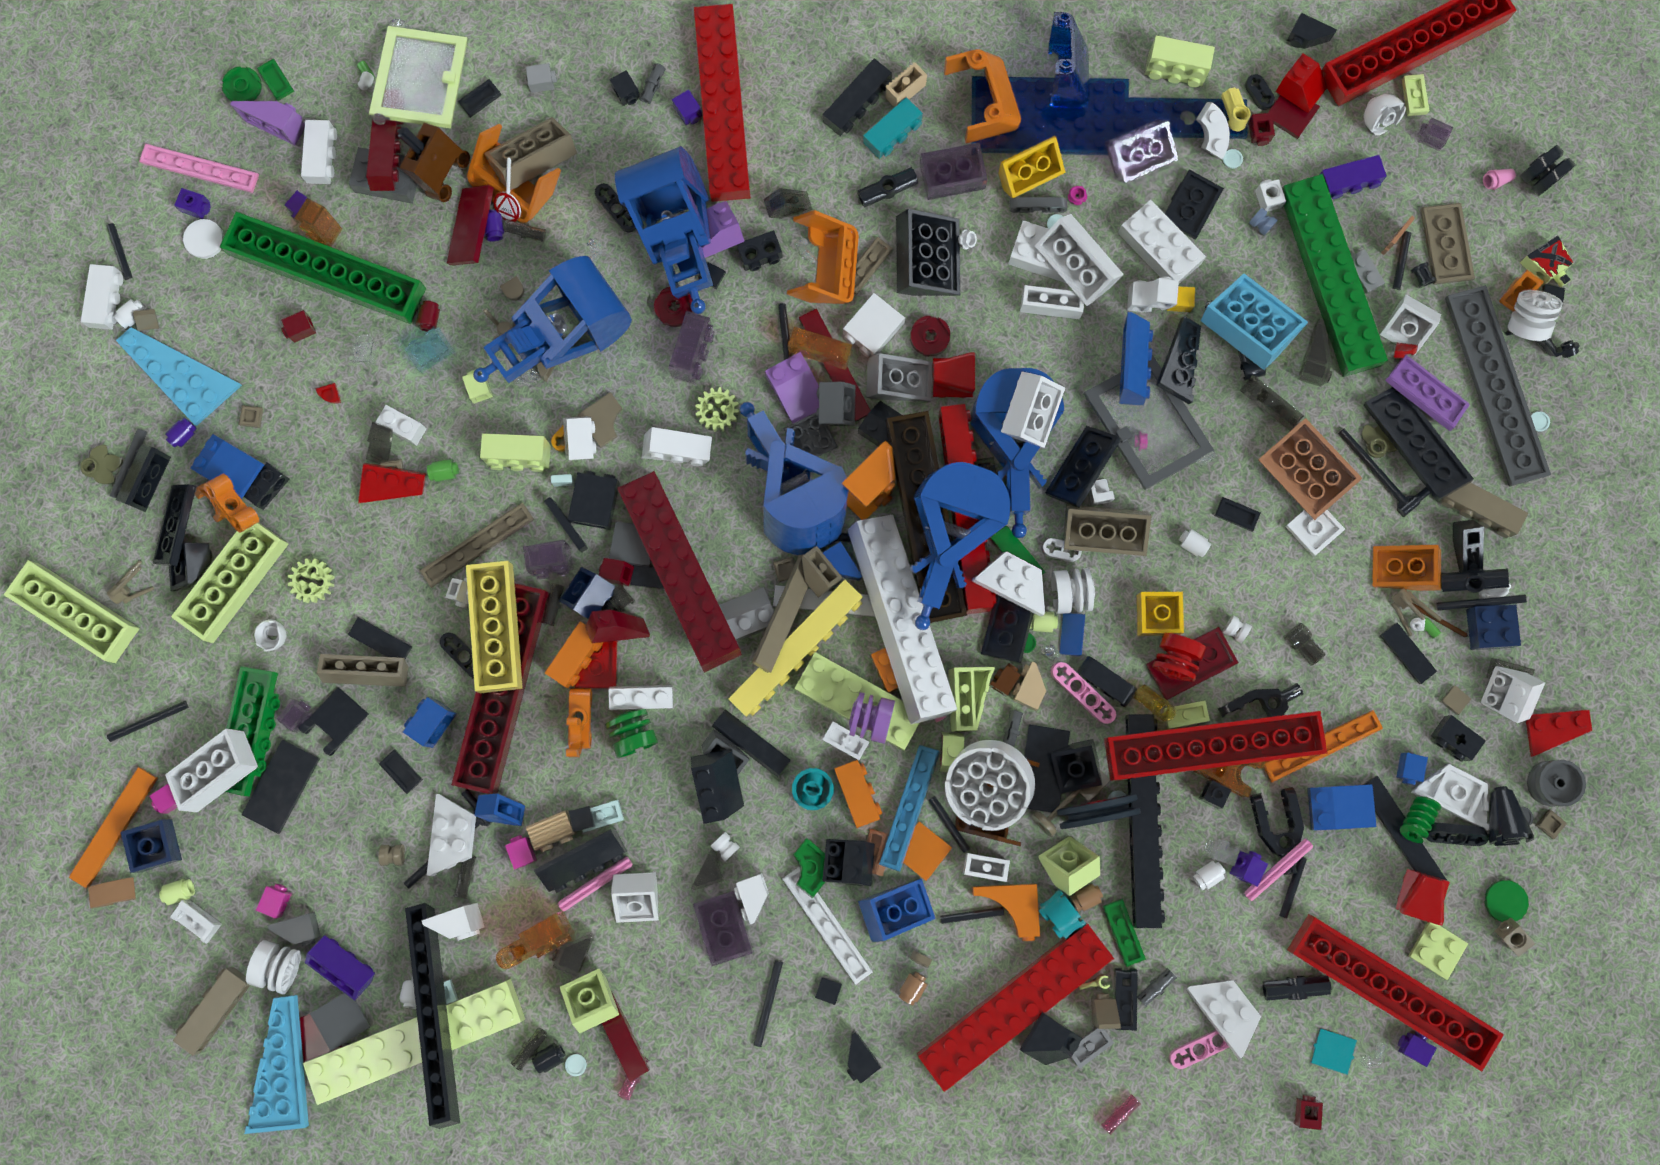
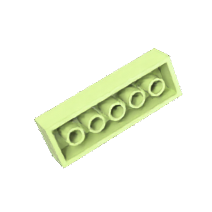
M259 522L241 533L236 531L171 617L203 641L214 643L289 544Z
M30 560L26 562L4 593L6 597L107 662L116 663L140 629L43 565Z
M816 652L795 687L797 692L847 720H850L853 704L860 692L865 693L863 703L867 704L870 695H873V705L875 706L878 705L881 698L894 700L895 704L886 741L903 751L906 749L919 723L910 725L902 700Z

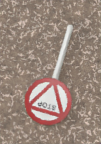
M507 158L506 192H500L495 196L494 208L497 213L502 215L505 221L512 223L520 218L521 208L517 199L510 194L511 158Z

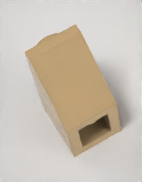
M1032 661L1029 666L1025 664L1020 675L1025 678L1021 684L1017 683L1015 685L1012 695L1015 696L1013 701L1037 711L1046 693V688L1037 664Z

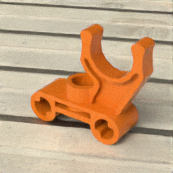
M221 474L198 486L195 496L198 499L206 496L215 509L213 518L216 522L227 518L239 533L259 522L256 511L252 507L246 506L233 489L232 481L226 474ZM227 505H232L234 509H228Z
M571 688L569 691V715L567 717L569 749H566V757H580L582 749H591V688ZM581 712L584 716L583 721L581 722L580 718L574 717L575 714Z

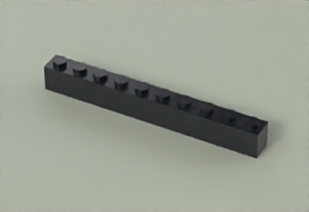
M1154 714L1125 715L1126 735L1157 731L1158 724L1157 719H1154ZM1156 775L1129 778L1128 795L1137 794L1138 798L1128 803L1129 808H1140L1141 811L1140 814L1129 816L1133 927L1162 928V923H1165V912L1161 910V901H1164V890L1160 887V880H1163V868L1160 867L1159 858H1162L1163 851L1162 846H1159L1162 828L1161 824H1158L1161 806L1160 803H1157V795L1160 794V784L1156 782Z
M422 903L405 908L428 1121L430 1127L441 1129L460 1124L438 932L422 924V920L436 916L435 908L427 903Z

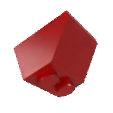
M1302 53L1275 92L1309 113L1327 89L1320 64Z

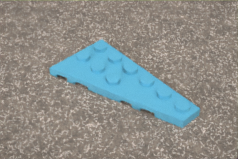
M132 327L116 340L196 426L242 386L240 383Z
M297 995L273 998L268 1021L269 1030L263 1044L265 1049L263 1058H260L253 1091L255 1093L253 1105L250 1106L248 1114L250 1119L244 1134L300 1129L309 1126Z

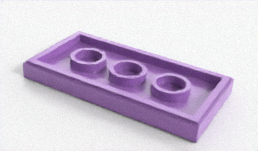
M1408 355L1399 360L1385 380L1448 431H1451L1456 426L1470 405Z

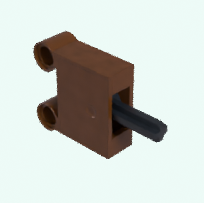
M423 123L417 136L406 127L398 129V137L410 147L399 168L425 191L427 197L441 202L449 201L452 189L449 185L444 184L443 181L452 165L459 168H466L469 165V152L462 150L439 127Z

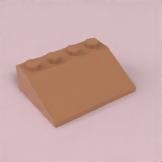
M1306 418L1258 459L1314 520L1363 479Z

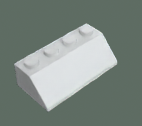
M1072 214L1061 217L1035 245L1086 306L1109 290L1124 275Z

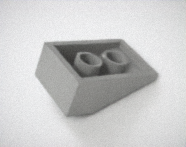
M881 353L868 358L866 398L931 402V361Z

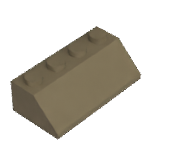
M551 117L484 153L505 187L507 180V158H511L510 190L526 181L534 179L537 175L552 169L559 163L570 159L577 154L571 134Z
M1066 505L1064 549L1147 556L1152 515L1148 511L1080 506L1078 508Z

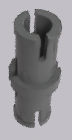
M654 63L649 77L645 79V86L639 97L640 101L651 104L656 90L660 87L662 75L666 70L663 65Z
M1010 710L1007 727H1004L1003 730L1005 732L1003 742L1015 747L1017 736L1020 735L1018 730L1023 715L1022 712Z
M1166 968L1158 978L1149 982L1150 985L1137 998L1147 1007L1159 994L1162 995L1164 993L1163 990L1177 977Z

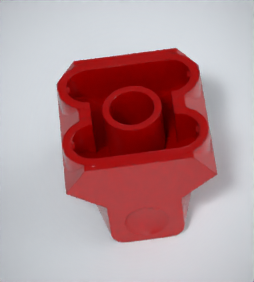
M975 352L950 358H933V397H973V392L975 391Z
M1407 869L1403 877V884L1395 909L1404 915L1443 926L1444 900L1450 882Z

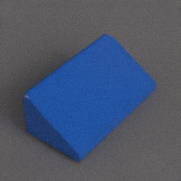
M1063 614L1059 654L1082 655L1085 614Z

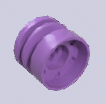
M860 692L853 704L849 720V735L855 736L856 728L858 727L862 728L860 738L863 739L866 731L870 730L871 741L885 744L895 701L881 698L878 705L875 706L873 705V695H870L868 704L863 703L865 693Z

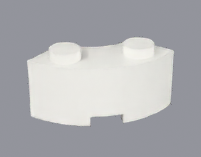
M1207 102L1196 119L1204 131V141L1201 148L1216 158L1223 159L1229 145L1230 133L1228 122L1223 112L1214 103Z
M1161 277L1150 282L1142 280L1133 282L1129 287L1127 311L1151 312L1152 308L1166 310L1177 304L1179 281L1172 280L1171 277Z

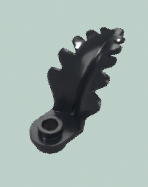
M1509 330L1505 332L1506 336L1515 335ZM1551 338L1536 341L1549 356L1558 357L1562 355L1563 358H1568L1579 353L1578 348L1580 345L1578 342H1573V340L1562 343L1560 347H1556Z

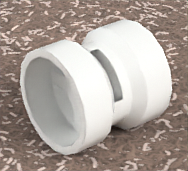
M1233 615L1223 629V633L1227 636H1233L1237 642L1242 643L1252 626L1248 623L1240 622L1239 618Z
M726 832L710 846L714 851H720V857L724 862L740 848L737 843L729 842L730 836Z

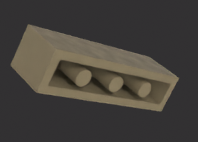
M1473 483L1467 484L1440 500L1443 506L1459 510L1460 515L1478 520L1480 525L1497 530L1496 533L1505 538L1517 535L1528 515V512Z
M320 654L317 675L322 683L406 687L409 667L404 658Z
M234 967L222 969L215 978L217 980L216 983L204 992L202 1002L193 1007L189 1013L190 1018L186 1023H182L175 1032L177 1035L173 1041L192 1056L202 1052L250 987L246 982V976Z

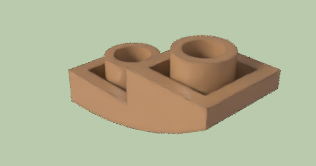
M133 877L88 887L90 909L136 899Z

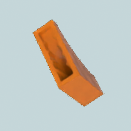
M1037 884L972 886L973 896H982L995 900L1007 910L1014 922L1017 937H1022V941H1035V937H1040Z

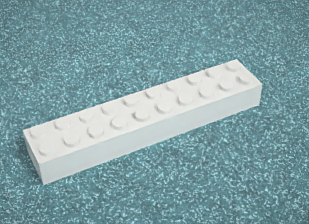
M888 515L856 521L848 529V533L910 725L947 716L956 711L957 707L930 626L926 630H919L915 626L916 617L921 615L923 604L917 602L919 592L910 570L894 516Z

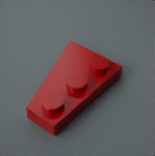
M364 463L358 503L422 495L425 487L426 473Z
M1590 710L1532 714L1531 718L1526 720L1531 757L1593 731Z

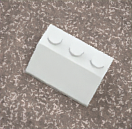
M1021 372L1001 432L1013 438L1045 448L1065 387L1043 376Z
M478 903L422 920L424 926L449 939L457 937L458 941L480 934L479 929L484 928Z

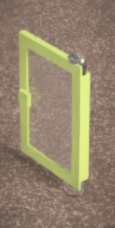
M395 18L390 20L369 117L373 118V121L380 125L384 124L385 120H393L422 125L427 123L437 127L451 128L466 53L467 37L409 29L408 23L402 19Z

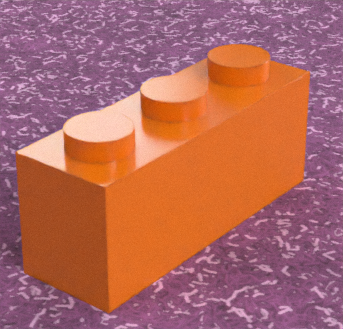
M581 621L545 671L546 675L568 689L577 683L580 678L578 674L582 668L586 669L592 660L590 656L594 651L597 652L603 642L591 643L585 628L586 625Z
M855 760L834 768L856 828L880 820L879 815L882 814L879 803H874L871 796L875 794L871 782L866 783L864 775H867L864 763L859 764V761Z

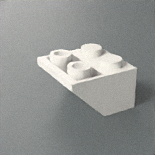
M1496 666L1481 704L1516 723L1523 722L1531 718L1545 682L1525 672Z
M762 873L738 881L736 883L737 887L734 888L737 900H742L744 906L741 909L745 921L749 920L750 924L755 923L769 894Z

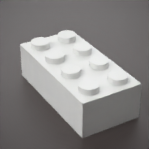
M1152 200L1148 201L1124 222L1118 231V234L1160 277H1171L1172 280H1178L1179 284L1198 268L1206 258Z
M1022 221L1008 264L1066 283L1035 247L1036 243L1049 229Z
M225 729L165 774L178 810L198 812L255 770L258 765L244 731Z

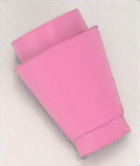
M1512 168L1489 170L1483 176V184L1487 189L1495 190L1514 180L1516 173Z

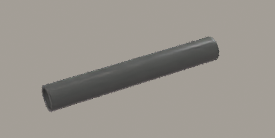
M136 430L110 497L117 498V491L125 481L127 470L132 466L135 452L140 449L141 444L145 440L146 431Z

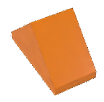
M1526 270L1515 279L1499 302L1514 312L1516 311L1514 307L1519 293L1525 290H1537L1544 281L1529 270Z

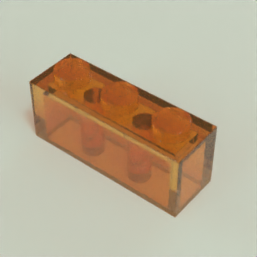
M309 198L305 200L294 218L300 224L299 228L306 232V236L332 247L342 231V227L327 209Z
M794 327L788 344V350L793 354L801 352L803 357L846 370L852 354V344Z

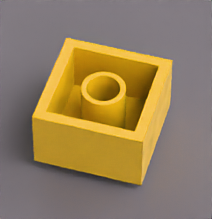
M1140 592L1136 595L1137 636H1163L1164 633L1182 635L1184 633L1183 592Z

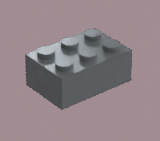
M358 147L349 181V186L353 191L359 194L413 204L417 183L400 168H397L399 182H396L395 191H370L366 177L369 149ZM399 155V156H400V165H401V163L403 162V160H404V158H405V156H403V155Z

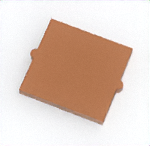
M1411 216L1381 252L1383 255L1398 241L1415 217Z

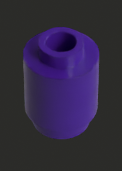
M489 210L484 236L490 242L500 241L504 235L502 215L497 213L496 210Z
M184 417L182 420H178L165 433L167 436L166 441L175 448L177 446L182 448L195 434L194 431L197 428Z

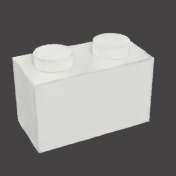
M385 405L376 420V423L383 429L416 446L427 429L420 422Z
M591 417L563 418L565 458L568 460L594 459L593 454L596 453V443L592 441V433H595L594 421H591Z
M966 853L962 874L1007 882L1010 861Z

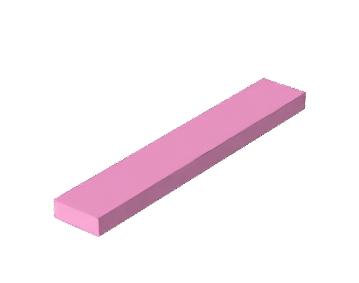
M146 143L139 160L141 164L253 193L259 174Z

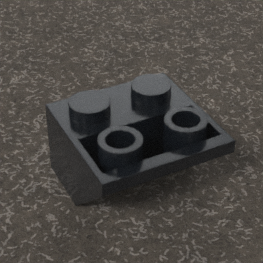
M826 839L822 882L871 886L875 844L858 840Z

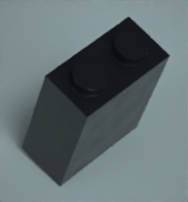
M584 470L583 473L577 472L567 520L573 524L610 530L618 495L617 488L620 485L618 479H615L616 476L604 474L603 477L597 476L595 472Z

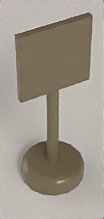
M1100 770L1102 786L1073 791L1048 817L1041 812H1035L1031 816L1033 821L1043 832L1053 837L1057 830L1051 820L1057 816L1056 810L1065 808L1079 793L1090 802L1110 782V778Z

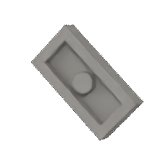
M1365 249L1352 255L1359 279L1366 294L1385 284Z
M1095 1027L1082 1037L1083 1039L1078 1049L1071 1058L1080 1069L1114 1044L1105 1029Z

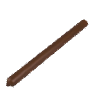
M1412 603L1420 613L1457 634L1468 637V634L1443 619L1438 621L1420 606Z

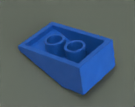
M212 434L200 454L195 458L190 469L208 480H212L221 474H226L232 481L233 489L242 499L264 464Z
M1372 785L1307 788L1311 830L1377 827Z
M922 878L858 901L872 942L885 941L936 919Z

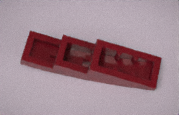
M612 993L619 1015L603 1022L602 1025L631 1082L648 1072L650 1068L640 1051L641 1048L631 1031L624 1013Z

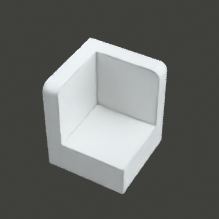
M1106 479L1096 480L1089 491L1092 506L1110 503L1115 499L1113 491H1109Z

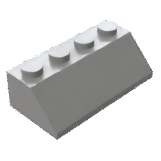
M764 587L719 605L737 642L765 631L774 613Z

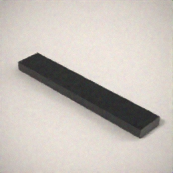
M1375 776L1362 784L1373 786L1375 813L1413 870L1447 880L1423 843L1412 842L1400 833L1405 816L1380 778Z

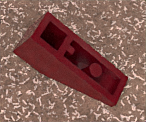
M614 610L592 611L585 627L592 644L650 637L644 618Z

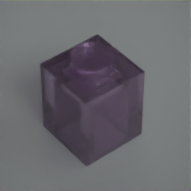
M1431 117L1427 123H1423L1419 128L1417 134L1420 137L1417 142L1440 151L1446 144L1453 127Z
M293 699L276 719L291 732L298 733L300 731L299 726L313 714L310 710L312 706L304 700L298 701Z

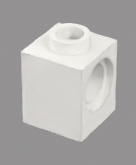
M1271 179L1265 180L1260 183L1255 191L1260 208L1263 207L1267 212L1282 208L1286 202L1279 179L1274 181ZM1266 192L1271 193L1273 197H1269Z

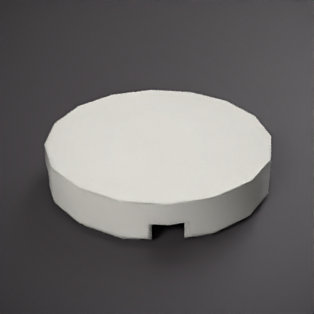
M200 219L194 221L186 228L183 236L184 246L195 257L201 259L211 258L221 251L220 245L223 241L224 233L215 222L208 219Z

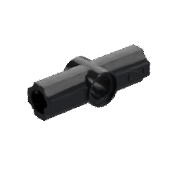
M912 167L892 176L885 175L880 181L858 190L859 200L865 208L883 199H891L895 194L917 185V175ZM890 185L892 189L886 190L883 186Z
M1472 568L1465 572L1441 573L1443 592L1468 590L1477 593L1483 589L1510 587L1508 568L1493 570ZM1479 578L1480 581L1477 583H1473L1470 581V579Z
M1327 975L1297 976V978L1285 977L1282 980L1263 981L1262 985L1266 1001L1280 999L1304 1000L1310 996L1330 995L1332 990L1331 982Z

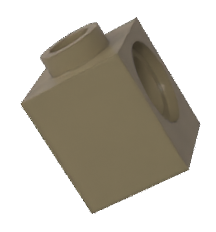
M1512 918L1502 922L1494 930L1518 957L1535 945V942Z

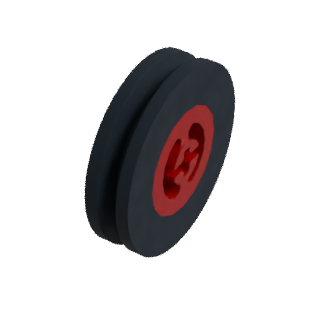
M1137 794L1056 810L1057 816H1068L1069 820L1059 824L1060 829L1086 826L1140 814V808H1129L1128 803L1138 799Z

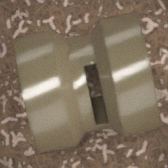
M381 845L379 848L380 866H388L389 864L402 866L405 862L404 845H395L394 847Z

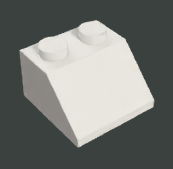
M1405 294L1380 335L1396 345L1397 342L1418 345V352L1438 326L1441 314Z
M656 872L613 875L611 895L616 923L659 920Z

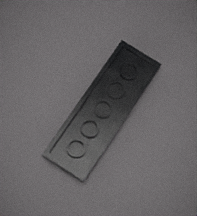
M1394 387L1365 402L1363 406L1436 501L1443 499L1474 480L1417 405Z

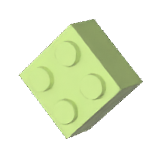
M600 969L560 986L572 1025L579 1033L619 1015L608 981Z

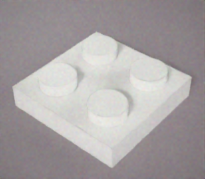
M1303 510L1285 526L1313 557L1345 530L1328 510L1322 513L1316 520Z

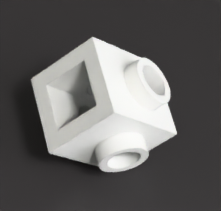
M452 578L445 598L456 601L455 605L467 609L469 606L467 578H464V581Z

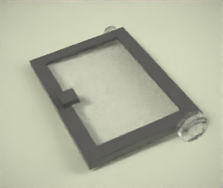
M1153 355L1151 361H1148V367H1151L1150 380H1147V386H1150V397L1145 400L1144 406L1119 404L1121 372L1084 392V396L1107 432L1119 436L1121 439L1117 448L1144 490L1195 462L1199 467H1202L1217 457L1214 452L1215 450L1184 402L1156 385L1162 368Z

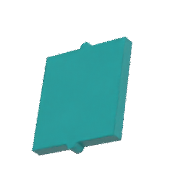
M1320 1028L1317 1042L1313 1045L1315 1049L1311 1063L1348 1075L1351 1061L1354 1059L1353 1053L1357 1040Z

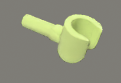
M1100 975L1096 980L1080 985L1079 989L1083 990L1091 987L1107 989L1110 987V984L1102 986L1101 980L1108 978V976Z

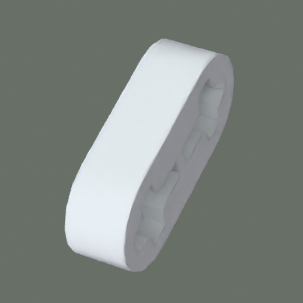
M1055 538L1046 540L1042 546L1043 553L1046 556L1068 562L1077 561L1082 554V551L1074 550L1077 552V555H1074L1073 558L1069 557V553L1063 552L1064 540ZM1055 543L1054 547L1061 548V550H1054L1053 553H1050L1046 546Z

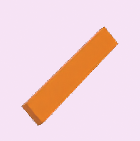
M1371 710L1324 733L1328 754L1265 761L1261 764L1270 782H1274L1382 730L1383 727L1374 710Z
M141 767L137 768L68 878L85 888L90 887L121 838V832L126 830L158 777Z

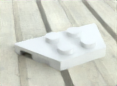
M1007 551L1002 553L993 563L989 564L980 574L972 579L974 583L1038 616L1045 614L1042 570Z
M1446 764L1412 790L1411 793L1417 796L1434 799L1441 804L1442 809L1475 826L1484 827L1486 831L1489 830V824H1487V811H1489V803L1487 801L1488 784L1450 764Z
M436 794L427 876L437 875L436 873L444 869L456 866L458 862H464L472 858L476 816L440 794Z
M1234 981L1188 987L1186 990L1236 1057L1241 1059L1259 1023L1260 1014Z

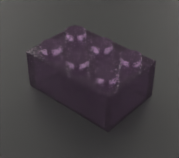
M1158 119L1105 142L1115 179L1124 183L1179 160L1169 122Z
M980 143L921 153L920 168L927 200L986 189L988 179Z
M686 311L668 367L672 379L693 385L696 384L697 380H701L703 374L701 365L703 361H707L709 355L707 346L708 343L713 342L715 335L710 317Z
M734 890L693 904L711 966L719 965L754 952L739 900H737Z

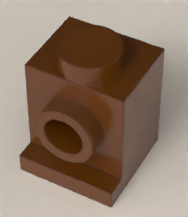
M1010 663L1004 669L999 668L994 676L996 682L991 681L989 687L1005 697L1008 696L1021 675L1017 672L1019 669Z

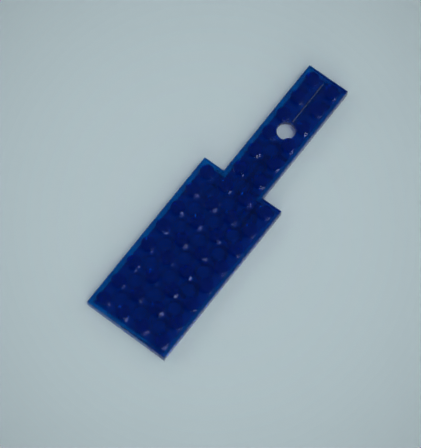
M972 76L971 125L985 122L984 111L987 106L994 104L986 76ZM1008 77L1021 116L1020 125L1015 131L971 142V153L1018 154L1056 136L1062 155L1128 156L1129 137L1204 138L1203 128L1196 119L1207 102L1214 103L1223 112L1227 122L1229 117L1222 99L1129 97V79ZM1243 99L1244 105L1247 107V99ZM1185 111L1192 112L1195 116V121L1192 124H1185L1180 115ZM1247 124L1241 131H1233L1229 127V139H1247Z

